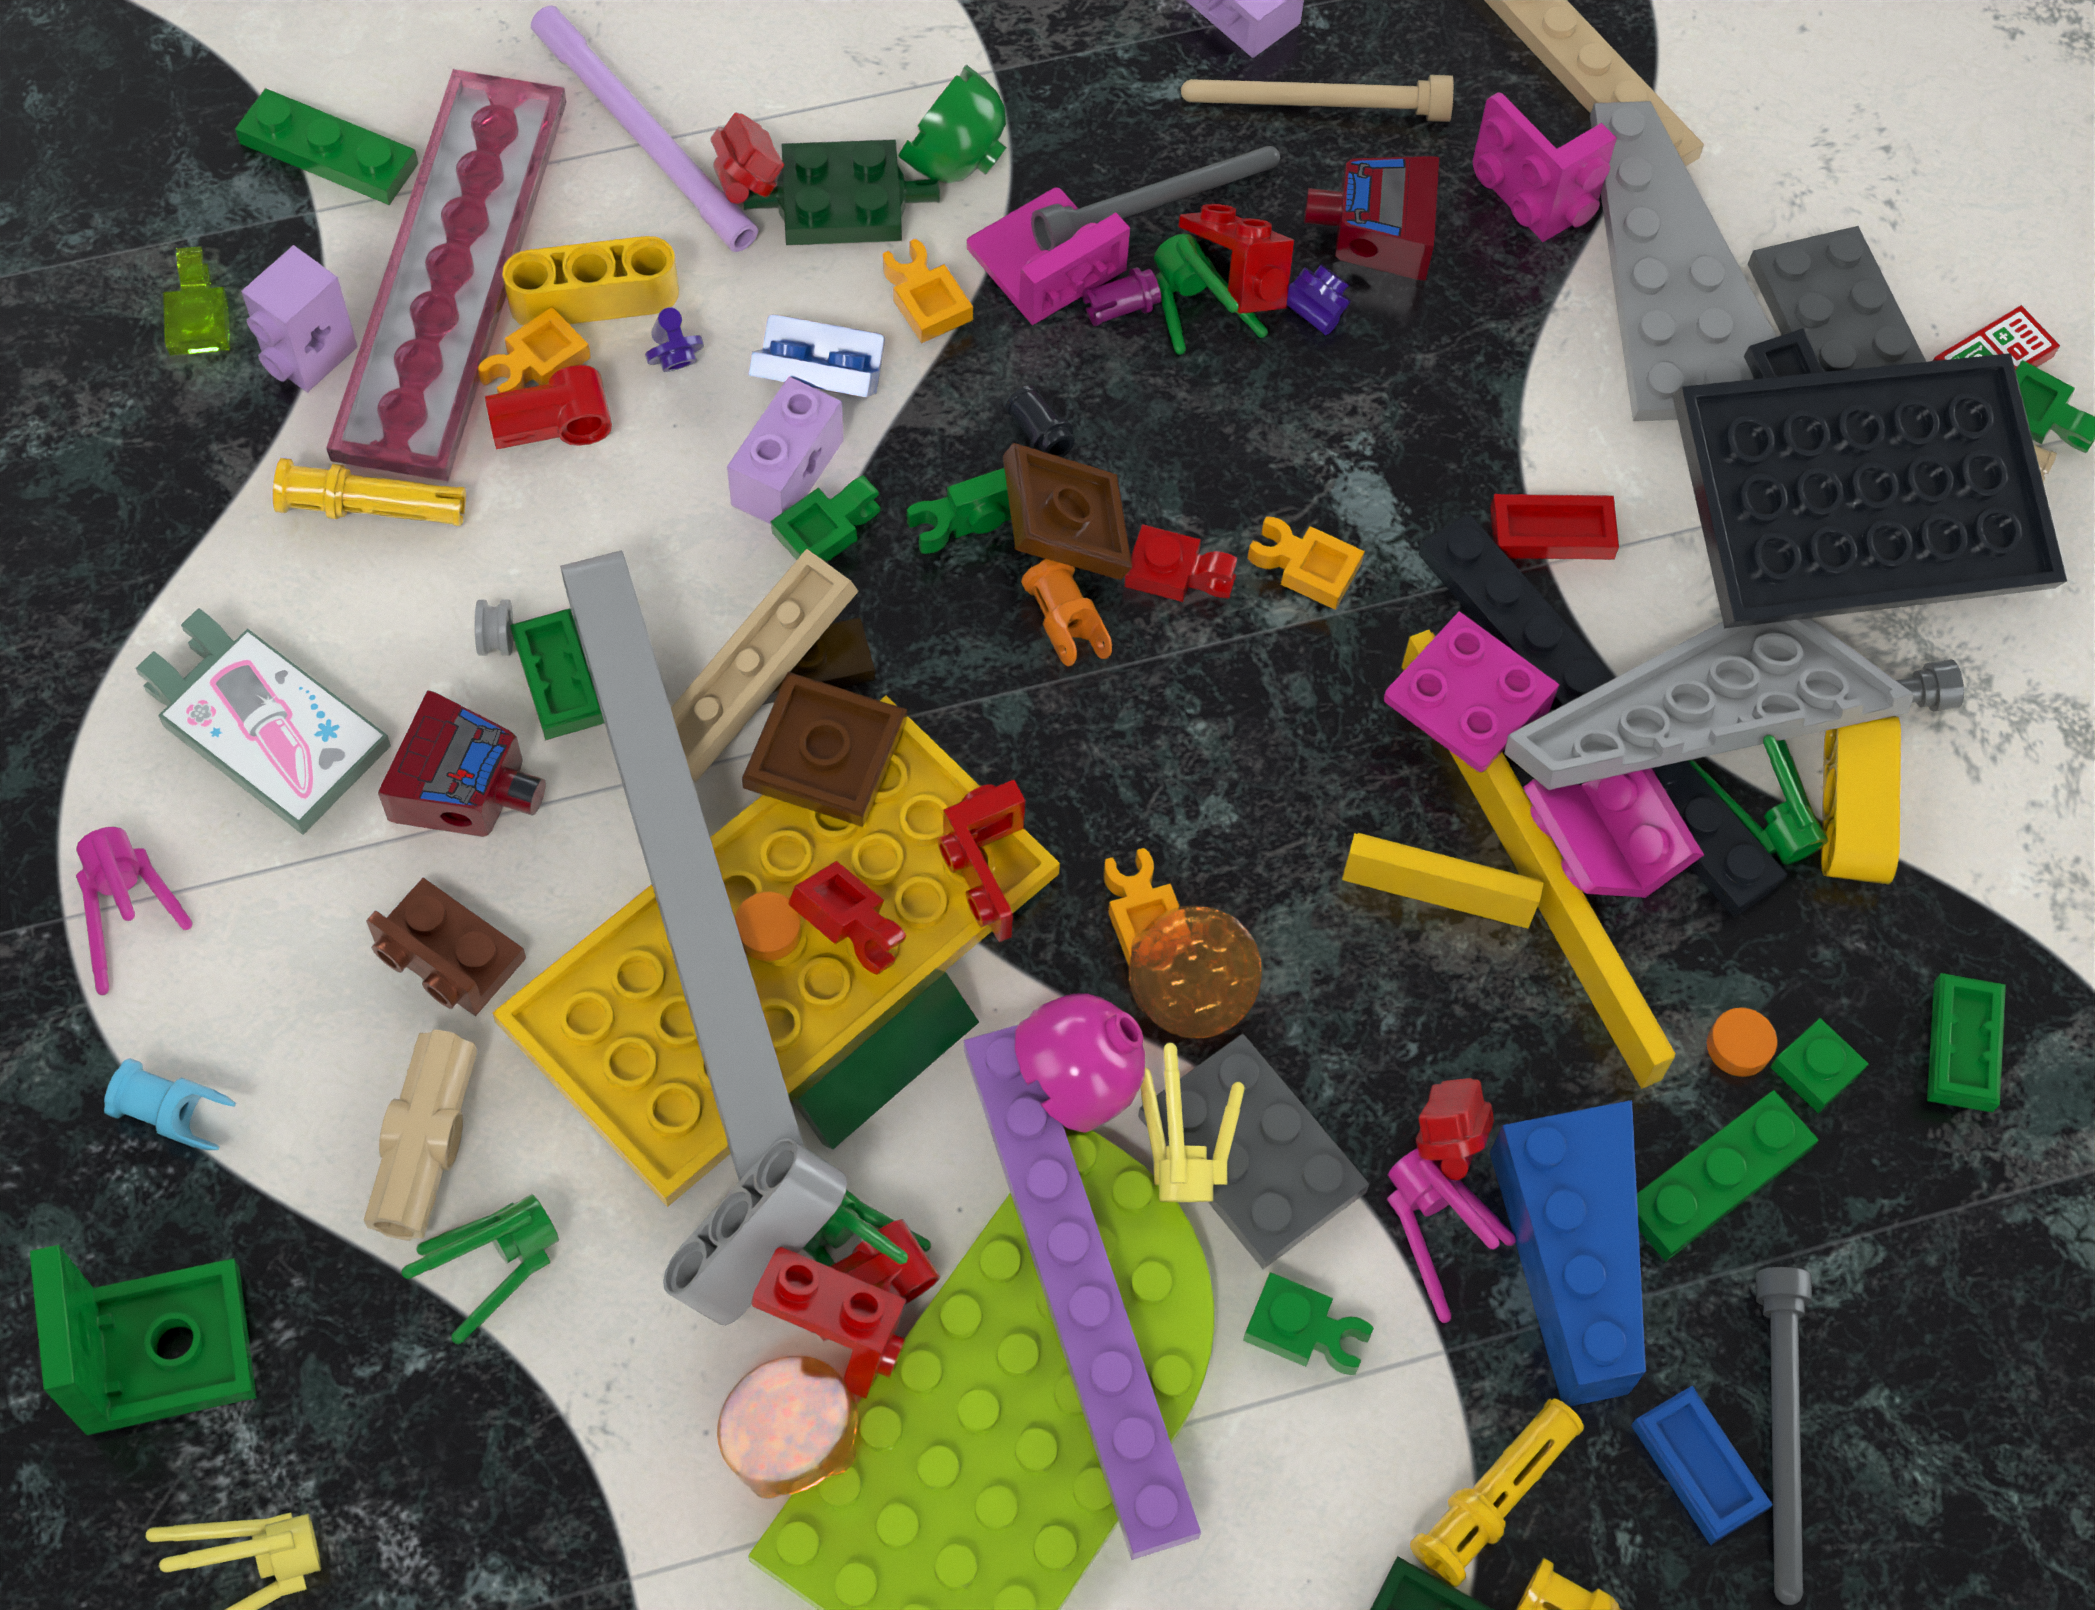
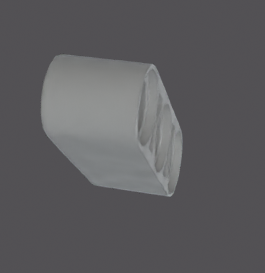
M783 1138L775 1142L676 1251L665 1270L663 1279L664 1290L670 1296L719 1325L726 1326L735 1322L752 1305L753 1293L775 1250L778 1247H783L799 1253L835 1213L846 1193V1175L791 1138Z

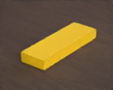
M1354 833L1342 880L1527 929L1539 905L1544 884L1538 879L1361 833Z

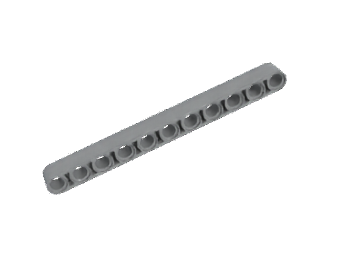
M620 550L561 565L560 568L738 1180L740 1181L775 1142L783 1138H791L802 1146L804 1145L624 554Z

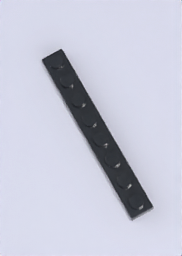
M1469 513L1421 543L1418 555L1476 622L1496 639L1559 684L1551 705L1553 710L1615 679ZM1687 760L1652 768L1704 854L1689 867L1734 918L1783 884L1788 874Z

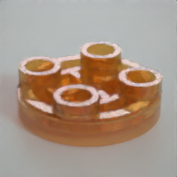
M1197 905L1174 908L1154 919L1132 941L1129 980L1134 999L1149 1020L1172 1034L1187 1038H1207L1221 1034L1239 1023L1249 1012L1256 1000L1262 978L1261 958L1257 945L1249 931L1238 920L1225 912Z
M798 1355L773 1359L756 1367L744 1376L725 1400L717 1425V1439L720 1452L733 1473L758 1497L770 1499L779 1495L794 1494L807 1490L829 1476L842 1474L853 1464L856 1457L854 1440L858 1428L857 1404L843 1378L829 1364L813 1357Z

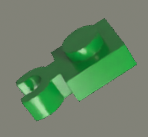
M1270 1272L1246 1329L1243 1341L1305 1367L1308 1364L1312 1351L1316 1350L1325 1355L1328 1364L1334 1370L1346 1375H1356L1361 1359L1345 1353L1340 1346V1340L1345 1337H1354L1359 1341L1368 1343L1374 1328L1370 1323L1358 1317H1344L1338 1321L1328 1317L1327 1314L1333 1301L1332 1297Z

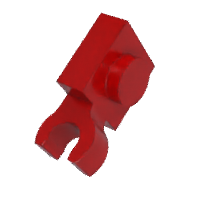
M1142 524L1131 555L1132 569L1125 575V587L1181 602L1184 601L1188 587L1204 591L1215 597L1230 598L1236 580V574L1233 573L1237 564V557L1218 551L1199 555L1201 539Z
M838 861L797 884L788 902L790 907L835 945L849 937L854 945L855 954L859 962L865 969L876 975L895 963L896 958L887 951L902 943L906 938L905 932L898 924L879 914L884 900Z

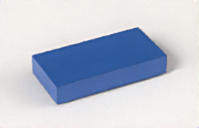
M1693 1386L1638 1417L1632 1423V1428L1710 1545L1763 1514L1773 1505Z

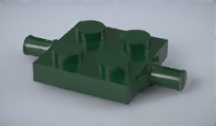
M896 139L782 143V162L784 167L777 179L776 187L768 197L761 196L749 189L748 198L743 202L744 210L779 208V214L785 223L786 245L902 241L901 217L905 211V203H940L939 180L937 179L904 180V174L897 163Z

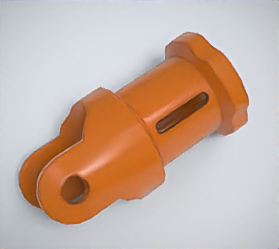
M1045 559L1031 567L1023 575L1021 583L1025 591L1029 592L1030 595H1035L1046 617L1043 622L1044 629L1060 660L1066 666H1071L1075 663L1077 650L1072 639L1073 637L1089 640L1097 656L1101 659H1107L1112 652L1111 638L1092 600L1083 598L1073 578L1075 567Z

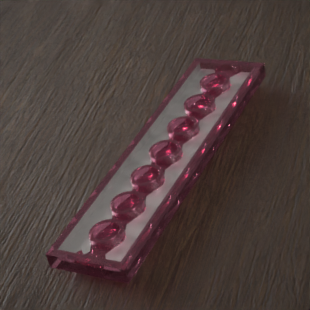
M456 69L452 70L326 447L330 461L449 481L480 382L478 366L488 356L505 302L506 290L502 275L503 266L508 258L521 250L567 103L564 87Z

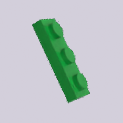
M267 88L263 90L235 128L240 144L387 205L392 203L419 164L415 149Z
M1773 1090L1637 1193L1638 1228L1640 1233L1665 1262L1812 1150L1819 1141L1818 1138Z

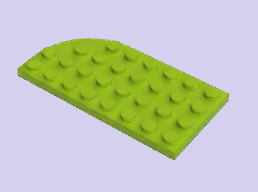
M1063 1125L1172 1445L1197 1401L1212 1351L1214 1298L1210 1273L1203 1249L1191 1223L1178 1202L1159 1201V1185H1154V1175L1144 1165L1093 1130L1084 1133L1068 1129ZM1009 1193L905 1337L906 1341L891 1377L887 1378L880 1374L876 1377L867 1398H861L748 1555L749 1562L817 1610H1061L1119 1524L1011 1193Z

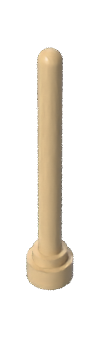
M1429 75L1428 81L1418 80L1417 86L1191 79L1182 85L1181 95L1186 101L1196 103L1416 109V115H1426L1427 121L1450 122L1453 107V76Z

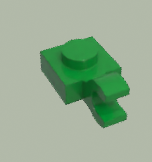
M2022 360L2015 371L2032 439L2042 444L2050 430H2052L2071 447L2087 453L2095 441V416L2067 404L2074 393V387Z
M1002 468L947 487V497L935 501H921L911 505L907 509L909 528L924 523L935 527L931 531L919 534V549L921 553H934L942 549L948 542L952 531L956 538L973 532L983 534L993 531L1002 525L1003 522L1011 520L1005 469Z
M864 475L851 481L831 499L818 487L770 521L772 534L796 560L808 549L824 562H828L857 541V532L853 525H862L870 521L881 511L880 506L873 500L879 495V492Z

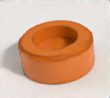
M761 892L750 896L739 906L735 915V921L747 955L761 961H774L787 956L796 948L801 937L800 914L788 905L789 898L776 892Z
M1733 1008L1724 1012L1716 1020L1707 1036V1049L1713 1062L1724 1072L1739 1077L1752 1076L1763 1070L1775 1054L1777 1048V1036L1772 1024L1762 1014L1748 1008Z

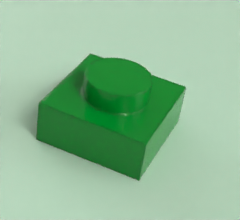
M1819 1018L1775 1059L1770 1068L1819 1113L1862 1074L1868 1063Z

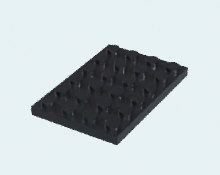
M2011 353L1682 386L1672 395L1724 629L2055 589L2067 582Z

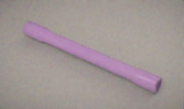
M546 6L539 10L531 21V29L560 62L567 64L695 205L702 219L731 251L739 252L750 246L757 237V226L737 204L731 203L725 193L720 191L589 48L586 39L556 6Z

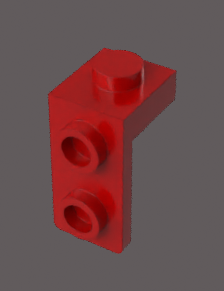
M1206 204L1201 207V213L1181 214L1179 216V228L1232 250L1228 291L1239 305V309L1236 312L1242 314L1286 308L1294 246L1293 239L1272 231V224L1268 221L1251 218L1243 219L1236 216V209L1227 205Z
M1015 780L997 787L992 784L980 786L969 792L960 803L944 809L943 835L937 838L938 847L946 866L951 873L961 871L970 888L965 894L974 919L980 927L990 925L998 942L1012 937L1013 913L979 848L1024 829L1026 800Z
M778 1247L773 1253L752 1296L751 1304L754 1308L853 1349L841 1388L865 1399L877 1374L887 1378L891 1377L906 1339L895 1335L906 1299L783 1247Z

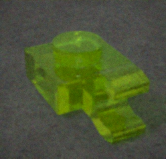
M201 246L177 248V266L181 291L163 292L164 335L169 355L230 350L228 298L224 287L210 288L208 263H203V250Z

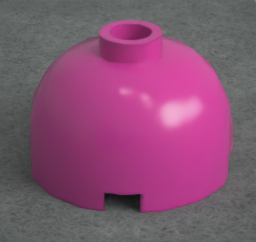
M1070 994L1057 998L1033 1010L1030 1016L1021 1021L1016 1028L1015 1053L1027 1085L1036 1080L1039 1081L1042 1089L1049 1096V1099L1041 1103V1106L1051 1117L1068 1129L1086 1133L1114 1119L1132 1104L1145 1079L1143 1034L1138 1023L1131 1015L1123 1012L1114 1004L1101 997L1091 994Z

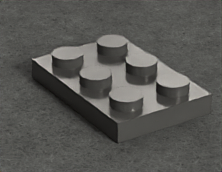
M1859 226L1752 251L1748 261L1749 269L1781 335L1804 328L1824 372L1926 362Z
M1242 1034L1180 1078L1184 1146H1206L1207 1160H1212L1231 1087L1235 1082H1241L1244 1085V1094L1227 1161V1185H1213V1202L1208 1203L1259 1266L1265 1269L1363 1196L1368 1190L1369 1183L1252 1043ZM1163 1090L1156 1096L1166 1146H1169L1166 1092ZM1142 1105L1139 1108L1138 1117L1147 1127L1144 1108Z

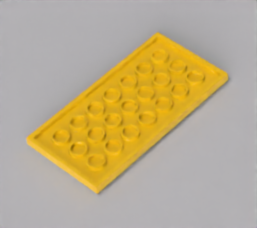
M887 696L883 697L880 700L882 702L897 706ZM908 716L864 827L762 795L710 837L734 918L739 906L750 896L761 892H776L790 899L797 884L838 861L884 900L879 914L886 919L894 921L906 934V938L902 943L887 951L896 958L895 963L878 975L869 972L862 966L849 937L835 945L801 915V937L798 945L790 954L774 961H761L746 954L788 1095L934 969L946 971L992 932L990 925L980 927L974 919L965 894L970 888L961 871L956 873L950 872L942 858L937 843V838L943 835V810L960 803L969 792L980 786ZM1025 829L979 848L1012 913L1059 875L1060 863ZM651 884L493 1011L492 1014L495 1023L657 1197L669 1207L731 1153Z

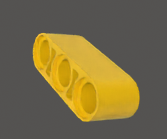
M641 236L530 249L514 254L508 258L503 266L502 275L512 318L523 326L551 307L568 324L658 314L664 308L674 306L679 295L674 251L669 243L656 236Z
M1891 716L1825 731L1822 829L1828 838V842L1821 849V866L1824 876L1881 884H1890L1895 876L1900 853L1901 723L1899 717Z

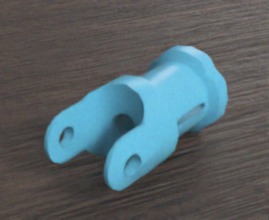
M129 1058L122 1062L119 1069L112 1076L104 1098V1112L117 1119L126 1114L156 1126L158 1134L191 1147L203 1150H219L220 1146L192 1134L190 1120L193 1111L201 1097L235 1107L236 1103L228 1096L190 1080L180 1078L173 1082L143 1070L141 1062Z

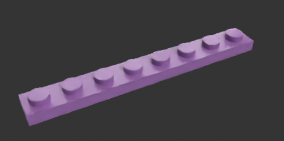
M1018 1025L964 1040V1053L1131 1560L1197 1540L1200 1538L1201 1530L1064 1127L1041 1106V1103L1048 1100L1049 1096L1044 1092L1039 1081L1036 1080L1027 1085L1020 1072L1015 1053V1031Z

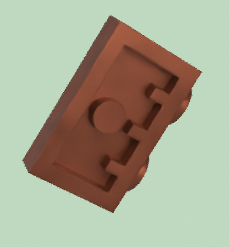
M424 877L387 918L378 911H374L366 920L375 942L371 948L381 961L399 973H402L407 967L424 979L422 986L440 1004L449 1009H453L456 1004H459L475 1017L526 959L523 947Z

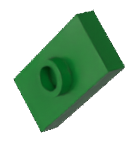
M571 609L561 610L510 625L512 637L545 741L605 724Z
M1943 973L1935 980L1927 1101L1992 1113L2000 1105L2006 985Z

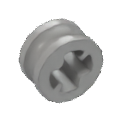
M477 600L475 607V644L479 656H487L491 649L500 650L502 656H511L513 637L510 625L513 624V611L510 600H501L500 604L494 607L488 605L487 600Z

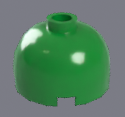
M965 65L960 76L956 75L922 118L917 125L920 132L912 143L909 140L906 141L898 157L917 172L929 179H937L939 182L954 183L963 181L976 169H979L986 175L1007 148L998 141L1006 125L1005 107L998 92L985 78L968 65Z

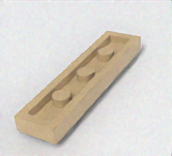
M808 549L802 553L671 707L691 777L695 783L784 680L787 672H790L858 593L851 580Z

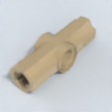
M435 1029L428 1033H419L414 1045L411 1062L407 1069L400 1099L394 1098L387 1107L379 1139V1153L382 1159L364 1217L367 1228L376 1230L386 1237L406 1241L415 1238L424 1239L431 1211L435 1205L443 1170L449 1171L455 1162L463 1130V1114L460 1110L477 1054L475 1043L459 1037L456 1033Z

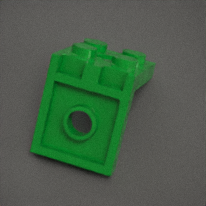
M60 1245L30 1251L43 1387L48 1395L86 1435L257 1398L240 1269L234 1258L93 1288ZM175 1327L191 1329L193 1331V1342L190 1349L183 1356L176 1359H163L158 1356L157 1344L166 1331Z

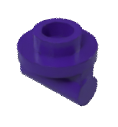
M1320 265L1315 273L1304 267L1297 279L1289 285L1287 306L1323 334L1327 335L1336 327L1340 315L1351 303L1343 294L1349 285L1323 265Z
M667 307L659 313L651 331L653 340L659 345L645 353L647 363L649 365L661 364L663 372L675 371L697 361L695 353L704 347L700 335L683 336L680 327L682 316L675 308Z

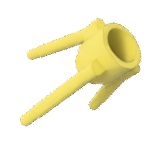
M1167 1043L1164 1046V1077L1169 1146H1166L1151 1071L1146 1067L1145 1079L1140 1087L1154 1160V1185H1159L1160 1202H1213V1185H1227V1161L1240 1113L1244 1085L1241 1082H1235L1231 1087L1212 1160H1207L1206 1146H1184L1177 1047L1173 1043Z
M290 1512L267 1519L154 1527L146 1532V1539L149 1542H175L252 1536V1540L167 1557L159 1563L161 1571L172 1572L255 1556L261 1579L275 1575L277 1581L225 1610H258L281 1596L307 1590L304 1575L321 1570L317 1542L309 1514L292 1517Z

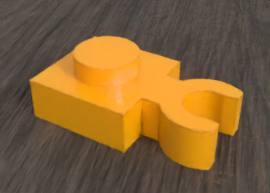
M913 239L909 241L911 263L902 264L897 262L890 251L883 253L884 275L888 281L896 285L893 287V301L921 344L973 320V306L946 265L943 264L932 270L928 269L927 250L919 240Z
M551 307L504 338L508 355L496 354L487 357L478 366L480 382L484 386L496 378H508L506 382L497 387L498 393L524 389L525 384L532 379L539 386L548 384L550 377L560 369L581 365L591 358L589 344Z
M1266 517L1263 522L1261 535L1274 540L1277 545L1267 547L1259 542L1252 541L1249 546L1248 560L1257 567L1264 569H1274L1277 567L1285 569L1281 585L1336 610L1362 564L1365 551L1311 526L1308 528L1303 539H1300L1292 534L1290 527L1281 519Z
M1145 848L1138 849L1136 852L1135 862L1139 873L1134 876L1122 875L1118 871L1113 857L1105 859L1104 882L1107 888L1116 896L1122 897L1109 902L1108 913L1130 969L1189 951L1193 941L1171 884L1152 888L1154 863L1150 853Z

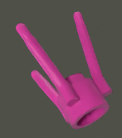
M104 827L94 830L85 835L76 847L83 869L76 874V878L83 894L95 989L101 996L109 992V982L98 891L104 895H113L122 918L125 921H131L135 917V911L131 904L128 890L136 884L137 875H140L167 912L172 915L183 930H189L193 924L179 901L152 867L146 850L144 848L133 849L126 831L119 827Z
M1415 1149L1400 1159L1389 1171L1388 1176L1398 1190L1392 1193L1387 1200L1400 1217L1438 1319L1442 1323H1447L1451 1319V1312L1413 1211L1420 1209L1424 1216H1431L1450 1205L1490 1249H1495L1499 1246V1239L1505 1245L1512 1246L1516 1241V1237L1461 1180H1450L1443 1175L1441 1171L1442 1160L1423 1159L1419 1157L1418 1149Z

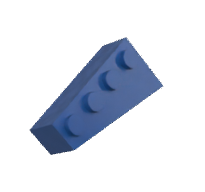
M1632 1100L1502 1125L1490 1150V1156L1510 1226L1516 1237L1515 1243L1560 1399L1570 1407L1628 1395L1646 1372Z

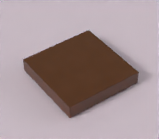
M1013 443L1003 455L1015 549L1122 580L1132 569V562L1117 474Z
M787 672L742 776L743 788L864 827L906 724L907 709Z

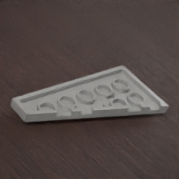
M1651 101L1594 103L1590 113L1591 128L1602 123L1617 138L1609 163L1610 171L1602 187L1601 199L1633 421L1678 420L1672 397L1682 386L1754 379L1744 354L1750 345L1777 336Z
M1811 618L1724 629L1722 621L1509 734L1504 754L1545 788L1552 790L1761 745L1766 735H1772L1776 741L1909 713L1914 694Z

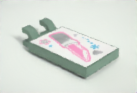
M200 608L181 624L183 631L192 637L188 642L190 649L204 658L185 678H182L178 671L155 651L136 667L137 673L148 681L143 685L145 691L159 702L167 705L158 715L163 727L302 835L391 747L386 733L252 631L247 629L233 641L223 628Z

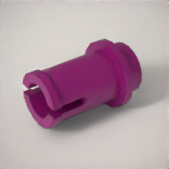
M1138 267L1130 269L1128 277L1093 289L1083 290L1082 293L1084 303H1091L1092 307L1086 308V311L1094 326L1101 325L1102 322L1139 309L1144 314L1152 311L1154 304L1161 302V292L1154 273L1150 269L1141 272Z

